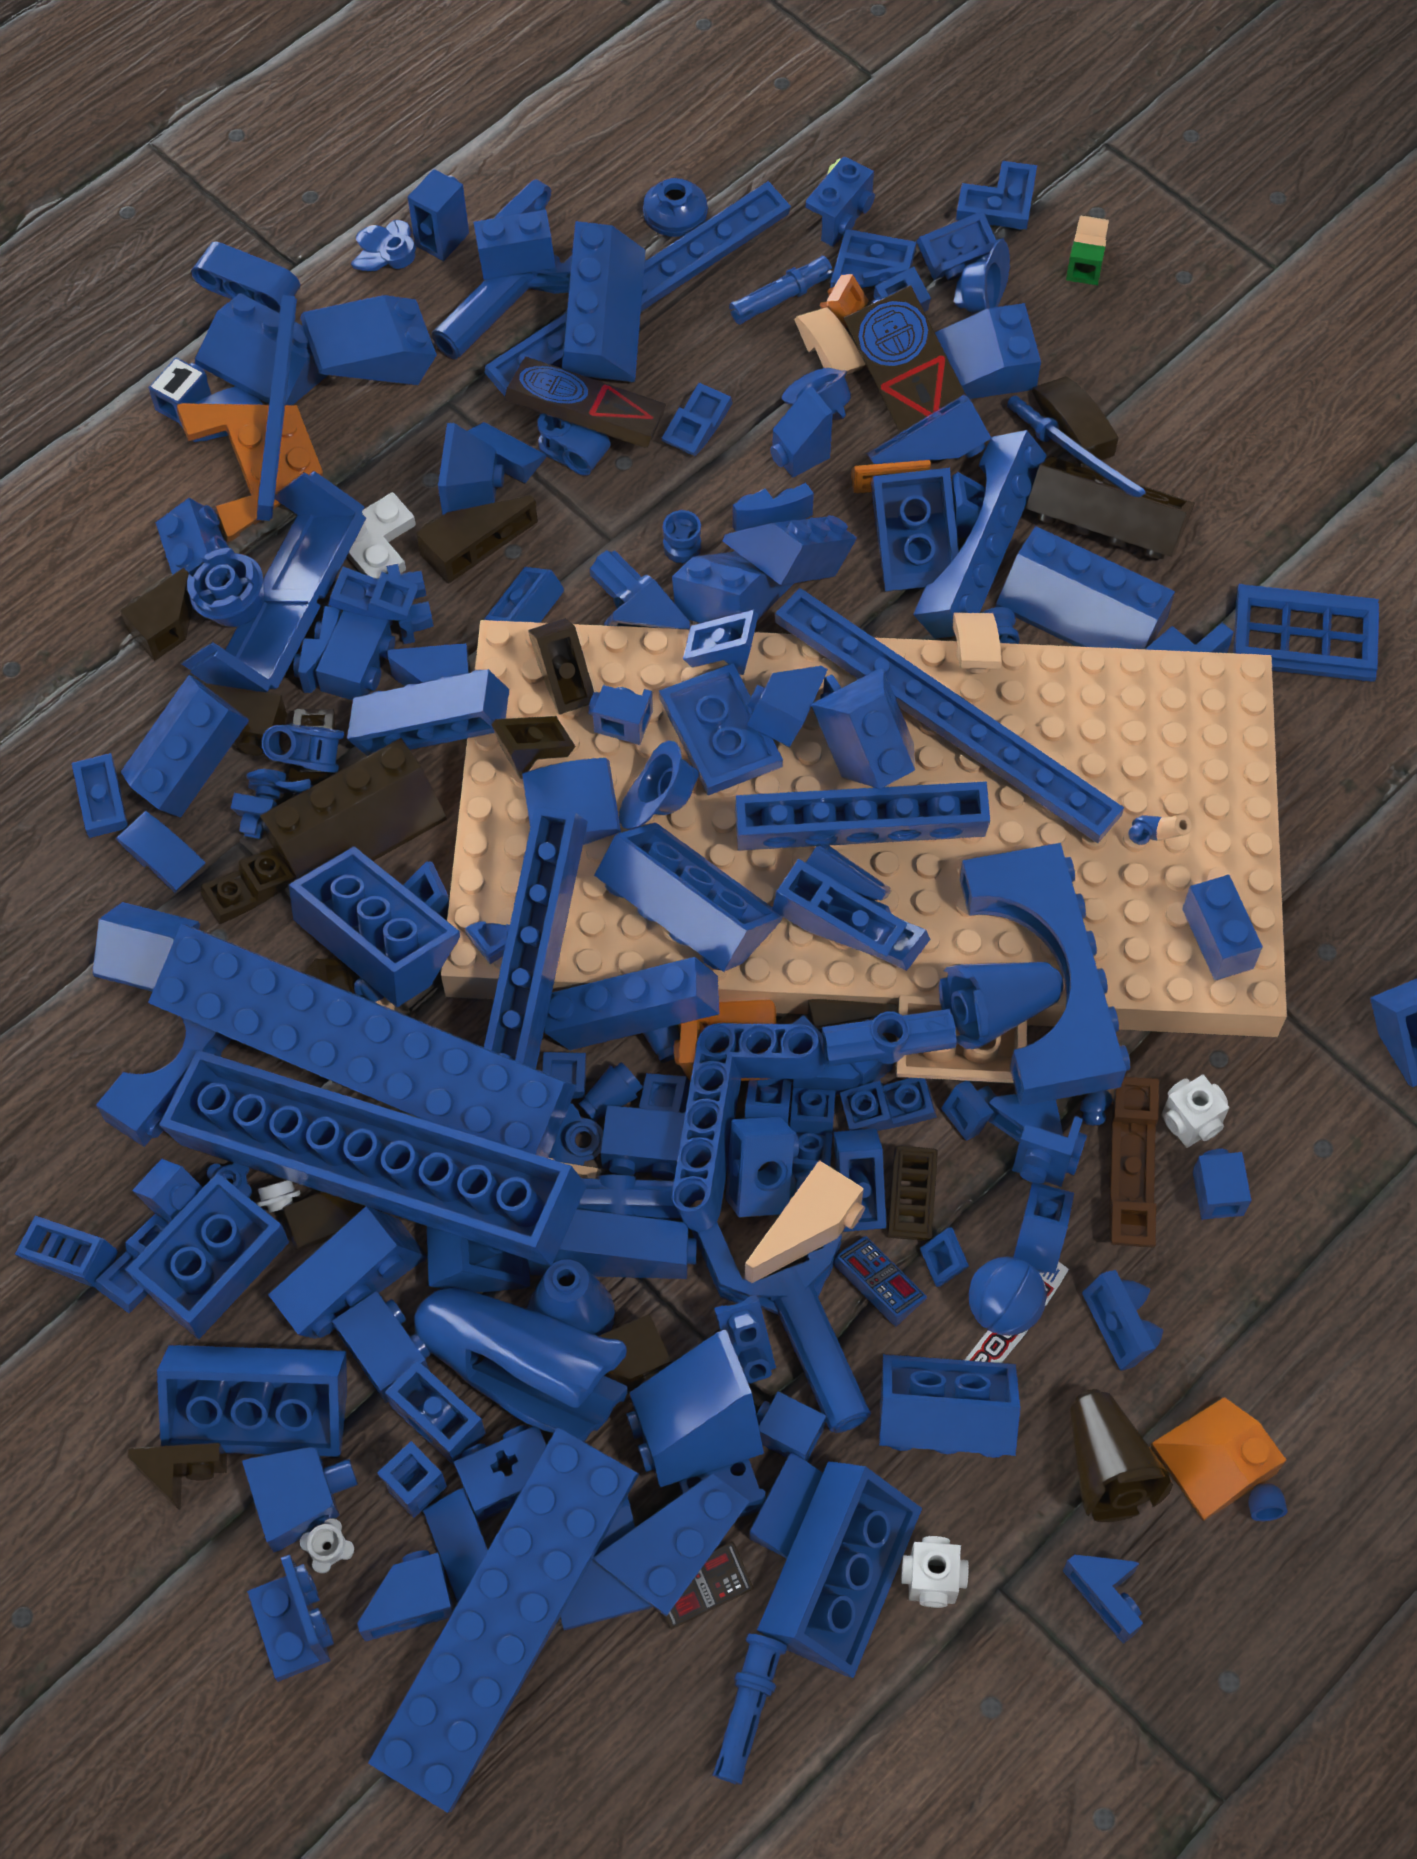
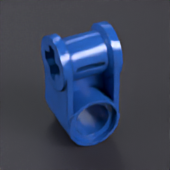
M544 413L540 414L538 418V430L541 434L538 439L539 450L546 454V457L569 467L577 474L589 475L611 446L606 434Z
M295 724L274 725L263 734L261 740L262 749L265 755L274 761L301 765L312 770L339 772L336 758L339 740L344 738V732L329 728L306 727ZM284 732L291 739V748L287 753L281 749L279 744L280 737Z

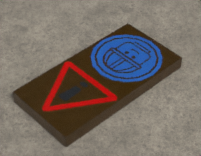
M911 285L844 317L845 323L899 433L962 395L966 396Z
M526 356L509 383L504 398L508 402L644 448L649 447L666 407L665 403Z

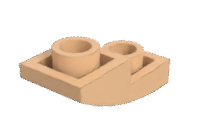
M828 307L799 315L794 319L808 352L816 350L824 368L846 370L847 374L860 371L865 366L864 360L848 331Z
M954 613L953 630L957 638L956 656L960 667L966 668L967 671L972 673H987L990 669H1001L1000 640L993 613Z

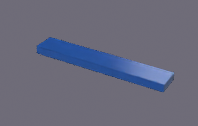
M283 294L257 506V520L270 521L273 517L297 299H295V296Z

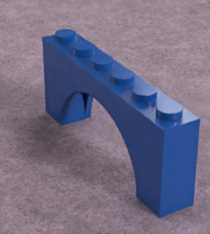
M1061 843L962 860L959 880L969 916H998L1026 927L1050 949L1064 978L1066 1008L1060 1020L1040 1040L1013 1051L1010 1070L1020 1106L1120 1088L1126 1071L1130 1070V1058L1126 1046H1119L1116 1036V1032L1119 1031L1118 1016L1113 1006L1108 1007L1105 994L1108 992L1107 978L1103 968L1097 969L1094 956L1097 954L1096 941L1093 932L1086 931L1083 918L1086 917V908L1082 894H1075L1072 884L1075 881V869L1071 857L1065 858Z

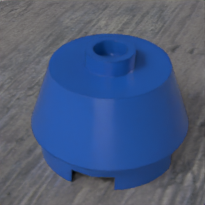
M231 548L214 550L203 556L201 559L204 561V564L197 569L194 577L189 574L187 580V589L193 608L202 616L227 627L241 626L254 619L264 603L263 574L259 564L247 555L234 553Z

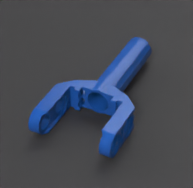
M537 179L531 181L495 218L545 210L551 197V188ZM554 255L556 268L485 279L432 331V339L438 349L452 359L460 357L529 288L553 294L568 293L572 255L564 263H561L560 258Z
M810 1169L793 1174L796 1186L795 1193L811 1173ZM717 1222L713 1227L704 1231L692 1230L694 1238H697L698 1248L721 1298L738 1304L750 1296L757 1295L761 1309L779 1315L821 1412L826 1415V1423L831 1433L846 1432L863 1424L870 1417L871 1412L819 1300L825 1281L830 1276L835 1264V1257L840 1252L842 1235L840 1234L837 1239L816 1249L817 1251L814 1250L805 1256L806 1262L786 1268L751 1283L746 1279L742 1280Z

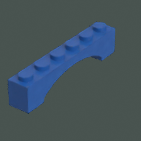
M1027 430L993 436L989 440L978 465L987 477L985 497L978 519L965 544L950 565L933 583L926 584L913 614L934 639L956 636L953 630L954 613H980L1030 496L1039 465L1045 461L1047 456Z

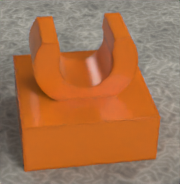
M853 274L841 275L835 287L828 289L829 297L827 301L821 302L819 306L821 309L828 307L843 326L848 328L844 317L865 308L868 299Z

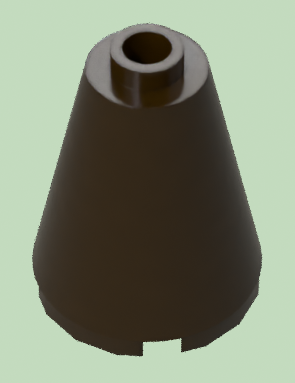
M1097 1389L1087 1390L1079 1394L1075 1399V1403L1070 1408L1082 1503L1087 1516L1091 1513L1094 1521L1116 1522L1139 1515L1137 1506L1149 1500L1152 1507L1160 1504L1170 1494L1173 1487L1169 1473L1110 1393L1100 1392Z

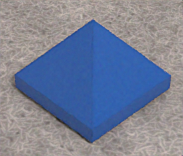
M952 1227L945 1229L920 1248L936 1287H941L969 1267Z

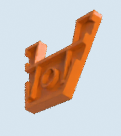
M178 404L177 413L188 441L227 431L251 496L216 506L215 512L219 517L226 541H233L240 536V532L250 525H256L262 521L257 520V506L269 405ZM285 405L275 494L304 472L309 475L315 471L323 477V470L297 405ZM275 499L273 509H275L281 504Z

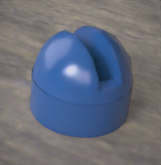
M1264 1482L1256 1485L1251 1491L1248 1505L1253 1520L1271 1521L1286 1515L1288 1510L1285 1497L1280 1488L1272 1483Z

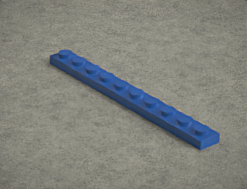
M767 181L646 260L644 263L641 312L789 215L791 208L789 203ZM566 313L485 365V374L504 396L509 383L525 356L556 367L562 364Z
M799 588L775 613V623L855 678L860 679L879 668H883L899 708L1096 843L1102 840L1122 816L1123 806L803 589Z

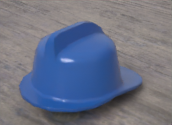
M999 240L995 243L988 259L969 264L964 268L962 276L956 285L954 302L957 307L966 308L971 313H979L988 308L998 307L1008 282L1010 270L1009 248L1005 241Z
M823 368L806 374L785 390L782 400L787 404L793 405L804 390L812 386L833 412L832 420L844 419L846 417L844 406L851 399V392L845 379L847 371Z
M666 741L653 751L643 771L627 792L619 810V822L623 828L632 830L641 827L654 814L668 815L680 810L687 803L699 777V771L682 759L681 749L676 742Z

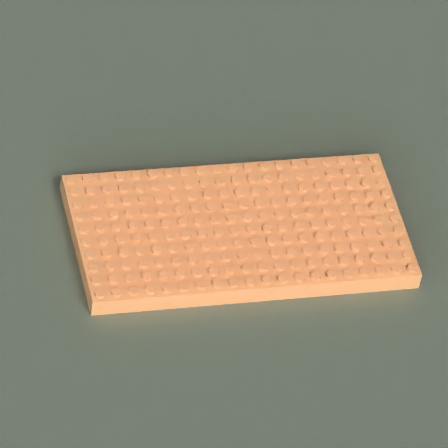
M480 620L475 670L489 669L510 689L506 719L557 716L576 746L568 757L537 759L529 771L563 762L607 758L610 761L619 816V810L624 797L643 771L653 751L661 743L666 741L676 742L681 749L682 759L693 766L660 701L659 690L729 664L722 660L692 668L685 662L683 657L690 629L573 624L576 627L594 692L600 693L603 685L613 688L624 687L638 695H642L644 689L652 691L653 713L641 745L595 733L593 716L588 714L589 705L560 715L558 714L540 672L528 630L548 623ZM754 632L745 673L740 675L750 696H752L757 685L765 688L772 673L823 666L827 668L828 671L825 677L832 674L841 688L858 680L793 634ZM875 638L1123 806L1124 810L1120 819L1102 840L1096 843L900 708L914 742L915 771L885 787L987 781L990 824L985 837L830 845V847L891 888V893L886 899L875 901L889 906L891 913L899 919L927 930L931 940L907 971L876 956L807 932L784 917L743 964L725 972L713 969L703 962L702 956L689 946L674 941L670 937L668 930L657 922L649 921L638 913L636 906L625 898L611 894L606 889L605 883L594 876L616 835L614 834L585 844L582 847L552 992L696 957L718 975L719 1002L771 1000L776 1006V1013L807 1014L808 1000L811 999L896 1004L898 1009L899 995L939 997L940 979L947 977L948 973L944 972V970L949 966L956 964L1047 962L1060 972L1064 984L1063 991L1057 1003L1028 1019L1027 1025L1055 1026L1066 1008V989L1061 969L1054 955L1038 936L1019 923L992 915L969 916L959 878L962 860L1061 843L1065 858L1071 857L1073 861L1075 881L1072 884L1075 894L1081 893L1084 899L1086 917L1083 918L1086 931H1092L1097 947V954L1094 956L1097 969L1103 968L1108 984V992L1105 994L1108 1007L1113 1006L1116 1010L1119 1030L1278 1037L1287 1017L1272 657L1271 655L1000 643L1001 669H990L987 673H972L967 671L966 668L960 667L956 656L957 641ZM824 679L814 702L820 700V695L823 694ZM812 706L790 747L773 739L783 758L782 768L711 795H707L698 777L690 798L680 810L668 815L654 814L642 826L656 822L773 907L776 891L796 861L800 859L806 863L816 846L738 851L735 817L736 795L874 788L841 777ZM495 733L467 738L447 921L460 931V938L442 966L441 978L446 997L494 999L503 957L489 964L466 935L465 928L471 924L486 921V923L510 925L530 832L523 779L519 778L507 759ZM1183 814L1189 817L1192 824L1191 831L1187 835L1160 841L1150 839L1145 845L1134 843L1128 834L1133 820L1142 815L1172 817ZM620 824V833L628 831V829L623 828ZM1230 875L1263 948L1254 969L1214 981L1182 908L1190 886Z

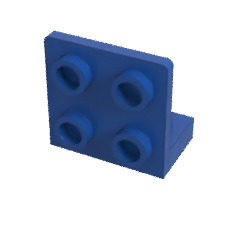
M290 1554L281 1557L286 1576L247 1591L275 1679L278 1682L330 1662L331 1659L327 1647L334 1645L326 1618H323L319 1608L314 1609L312 1605L320 1601L311 1574H308L305 1564L297 1566Z

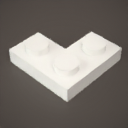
M392 492L362 511L367 519L347 555L348 559L360 573L379 579L381 572L388 574L386 566L398 564L400 573L406 570L405 561L388 542L416 526L412 513Z

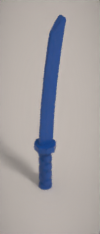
M1017 395L1012 396L1008 400L1007 407L1035 429L1038 439L1044 442L1053 440L1079 461L1132 497H1141L1145 494V490L1112 469L1062 433L1056 420L1040 416L1037 411H1034L1022 399L1020 400V397Z

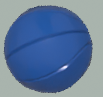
M998 1257L988 1261L977 1270L971 1280L969 1289L971 1312L984 1328L993 1333L1005 1336L1023 1333L1039 1321L1045 1309L1047 1295L1044 1280L1032 1265L1022 1259Z

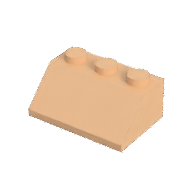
M899 995L897 1011L902 1016L942 1010L939 997ZM1027 1020L977 1049H965L957 1043L956 1048L904 1055L903 1058L896 1062V1077L1014 1083L1010 1070L1011 1059L1015 1049L1027 1046ZM956 1028V1036H957V1035H960V1033L958 1032V1030H957V1028Z

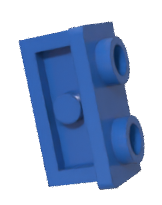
M843 157L807 198L806 208L822 216L821 241L834 247L839 239L844 236L846 229H853L855 220L860 214L869 211L875 199V194L873 193V170L847 157Z
M981 211L920 236L916 242L933 280L935 281L946 276L947 280L950 281L961 276L967 265L988 259L992 248L999 240H996L984 212Z
M191 498L186 499L155 522L172 575L185 568L194 577L197 569L204 564V561L201 559L203 556L214 550L229 548L222 537L219 528L220 520L216 512L210 506H204Z
M1074 1117L1068 1137L1025 1124L1012 1171L1020 1173L1023 1179L1032 1183L1042 1184L1047 1182L1062 1187L1066 1173L1075 1175L1087 1138L1086 1134L1079 1132L1083 1118Z

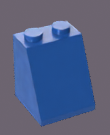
M879 668L811 704L841 777L881 789L915 771L914 742L883 668Z
M726 1330L715 1333L630 1392L634 1411L626 1413L633 1438L642 1437L644 1444L638 1445V1450L645 1472L654 1470L660 1487L764 1454L753 1395Z

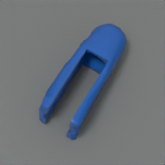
M448 1288L432 1293L420 1303L414 1315L415 1332L432 1355L451 1367L468 1384L499 1404L510 1414L542 1430L554 1433L557 1427L585 1442L592 1431H598L608 1420L615 1405L618 1402H623L627 1395L628 1388L626 1385L604 1376L609 1371L614 1370L626 1357L627 1348L623 1341L598 1337L558 1319L469 1290Z

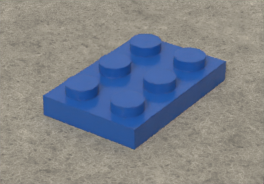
M734 663L659 690L660 701L693 767L699 771V779L707 795L783 767V758L773 739L746 725L753 709L747 707L751 696Z

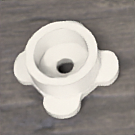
M288 1180L259 1188L258 1192L261 1201L257 1205L260 1207L267 1205L269 1213L281 1210L294 1203L292 1197L299 1196L300 1190L295 1191L293 1183Z
M327 1519L324 1524L315 1527L311 1532L304 1533L300 1539V1546L304 1551L309 1552L313 1559L312 1567L317 1573L324 1574L329 1572L331 1565L341 1559H350L354 1553V1545L352 1542L345 1540L341 1533L342 1525L337 1519ZM330 1542L331 1548L329 1550H324V1543Z

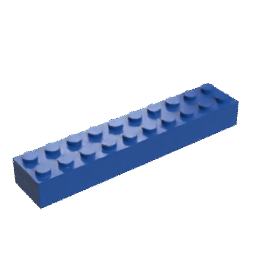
M181 924L148 1001L149 1004L423 1120L548 1158L577 1088L576 1085L184 924Z
M200 1050L196 1051L159 1124L161 1128L182 1146L551 1267L587 1187L571 1165Z

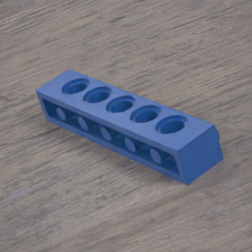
M987 781L883 787L881 789L859 788L736 795L735 803L738 851L813 847L822 844L830 846L985 837L990 824Z

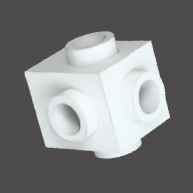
M1204 1074L1191 1082L1188 1078L1183 1079L1167 1092L1168 1099L1161 1115L1170 1131L1178 1136L1186 1148L1201 1139L1207 1141L1213 1138L1224 1128L1223 1121L1229 1110L1227 1098L1221 1088L1216 1084L1211 1085Z
M928 1536L922 1538V1542H914L911 1556L903 1555L901 1583L909 1584L910 1601H920V1605L933 1608L946 1607L948 1603L955 1604L959 1588L967 1589L968 1560H960L961 1545H952L948 1538ZM928 1565L945 1566V1571L935 1574L929 1570Z

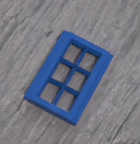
M1239 584L1236 596L1233 653L1271 655L1272 671L1375 682L1378 665L1379 599ZM1251 607L1282 610V626L1250 622ZM1291 611L1323 614V630L1291 627ZM1332 615L1362 618L1363 634L1331 631ZM1250 631L1281 634V649L1249 647ZM1290 635L1321 638L1322 655L1289 651ZM1331 640L1362 643V659L1330 656Z

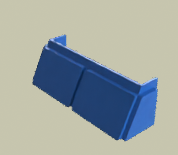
M313 471L309 475L304 472L275 494V500L297 514V517L263 578L264 603L260 612L248 623L237 627L225 650L212 642L183 661L182 665L190 669V673L205 683L268 692L269 689H277L287 672L321 607L317 603L318 598L326 597L367 519L362 513L364 509L362 504L317 472Z

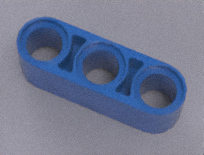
M212 242L191 270L193 278L203 288L229 299H233L241 293L279 314L282 294L295 296L300 289L298 278L289 270L220 242Z

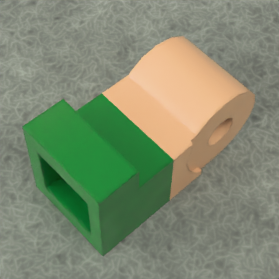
M1080 215L1069 258L1067 281L1098 286L1109 220ZM1077 263L1094 265L1096 269L1090 273H1083L1075 265Z

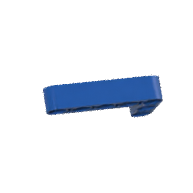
M718 1023L706 1027L700 1033L696 1046L672 1190V1201L689 1229L694 1231L707 1230L713 1227L720 1216L729 1159L731 1121L736 1116L741 1078L810 1079L820 1075L825 1069L827 1061L819 1036L812 1027L803 1024ZM726 1048L724 1051L716 1053L718 1050ZM767 1049V1051L757 1054L758 1051ZM810 1049L808 1052L804 1054H798L803 1050ZM721 1085L719 1088L709 1091L712 1087ZM715 1123L712 1127L703 1129L707 1124ZM704 1161H709L707 1165L701 1168H696L698 1164ZM703 1200L700 1205L689 1208L693 1202Z

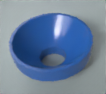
M670 178L661 181L651 187L644 198V219L651 229L661 235L670 237L685 236L703 224L707 218L708 205L706 196L702 189L688 180ZM676 189L684 192L685 196L680 200H670L665 194L670 190Z

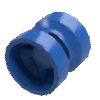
M686 510L674 511L667 515L663 522V549L665 555L673 562L682 564L687 563L692 557L699 556L701 552V523L699 518L694 513Z

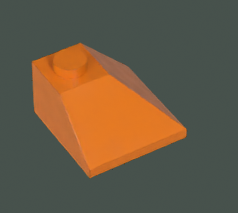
M1225 1397L1151 1443V1447L1203 1521L1253 1490L1256 1485L1264 1483L1275 1476L1286 1462V1458L1260 1422Z

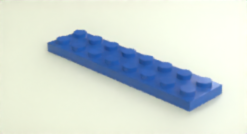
M557 1427L368 1764L445 1812L450 1813L453 1811L637 1480L639 1473Z

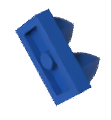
M1112 1270L1102 1273L1082 1294L1120 1371L1135 1367L1157 1348L1162 1339L1163 1329L1154 1323L1140 1319L1137 1310L1147 1300L1150 1288L1135 1281L1120 1279L1117 1271Z

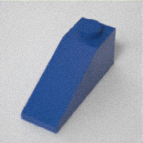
M962 395L871 450L867 455L873 464L960 458L963 455L966 458H970L986 448L984 443L990 440L991 436L971 400L967 396Z
M800 859L796 861L776 891L772 911L807 932L886 960L908 924Z

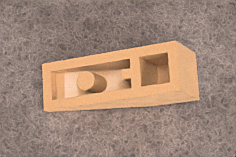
M819 1160L745 1263V1279L754 1283L837 1239L846 1226L853 1229L865 1210V1206L861 1205L864 1188Z

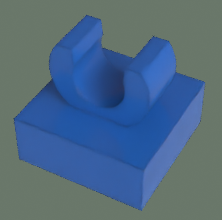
M234 793L231 809L242 817L240 832L245 833V837L261 839L264 826L260 815L278 806V804L271 799Z
M964 1081L954 1087L941 1109L967 1141L980 1134L994 1113L989 1107V1103L997 1096L989 1086H985L977 1091L970 1081Z

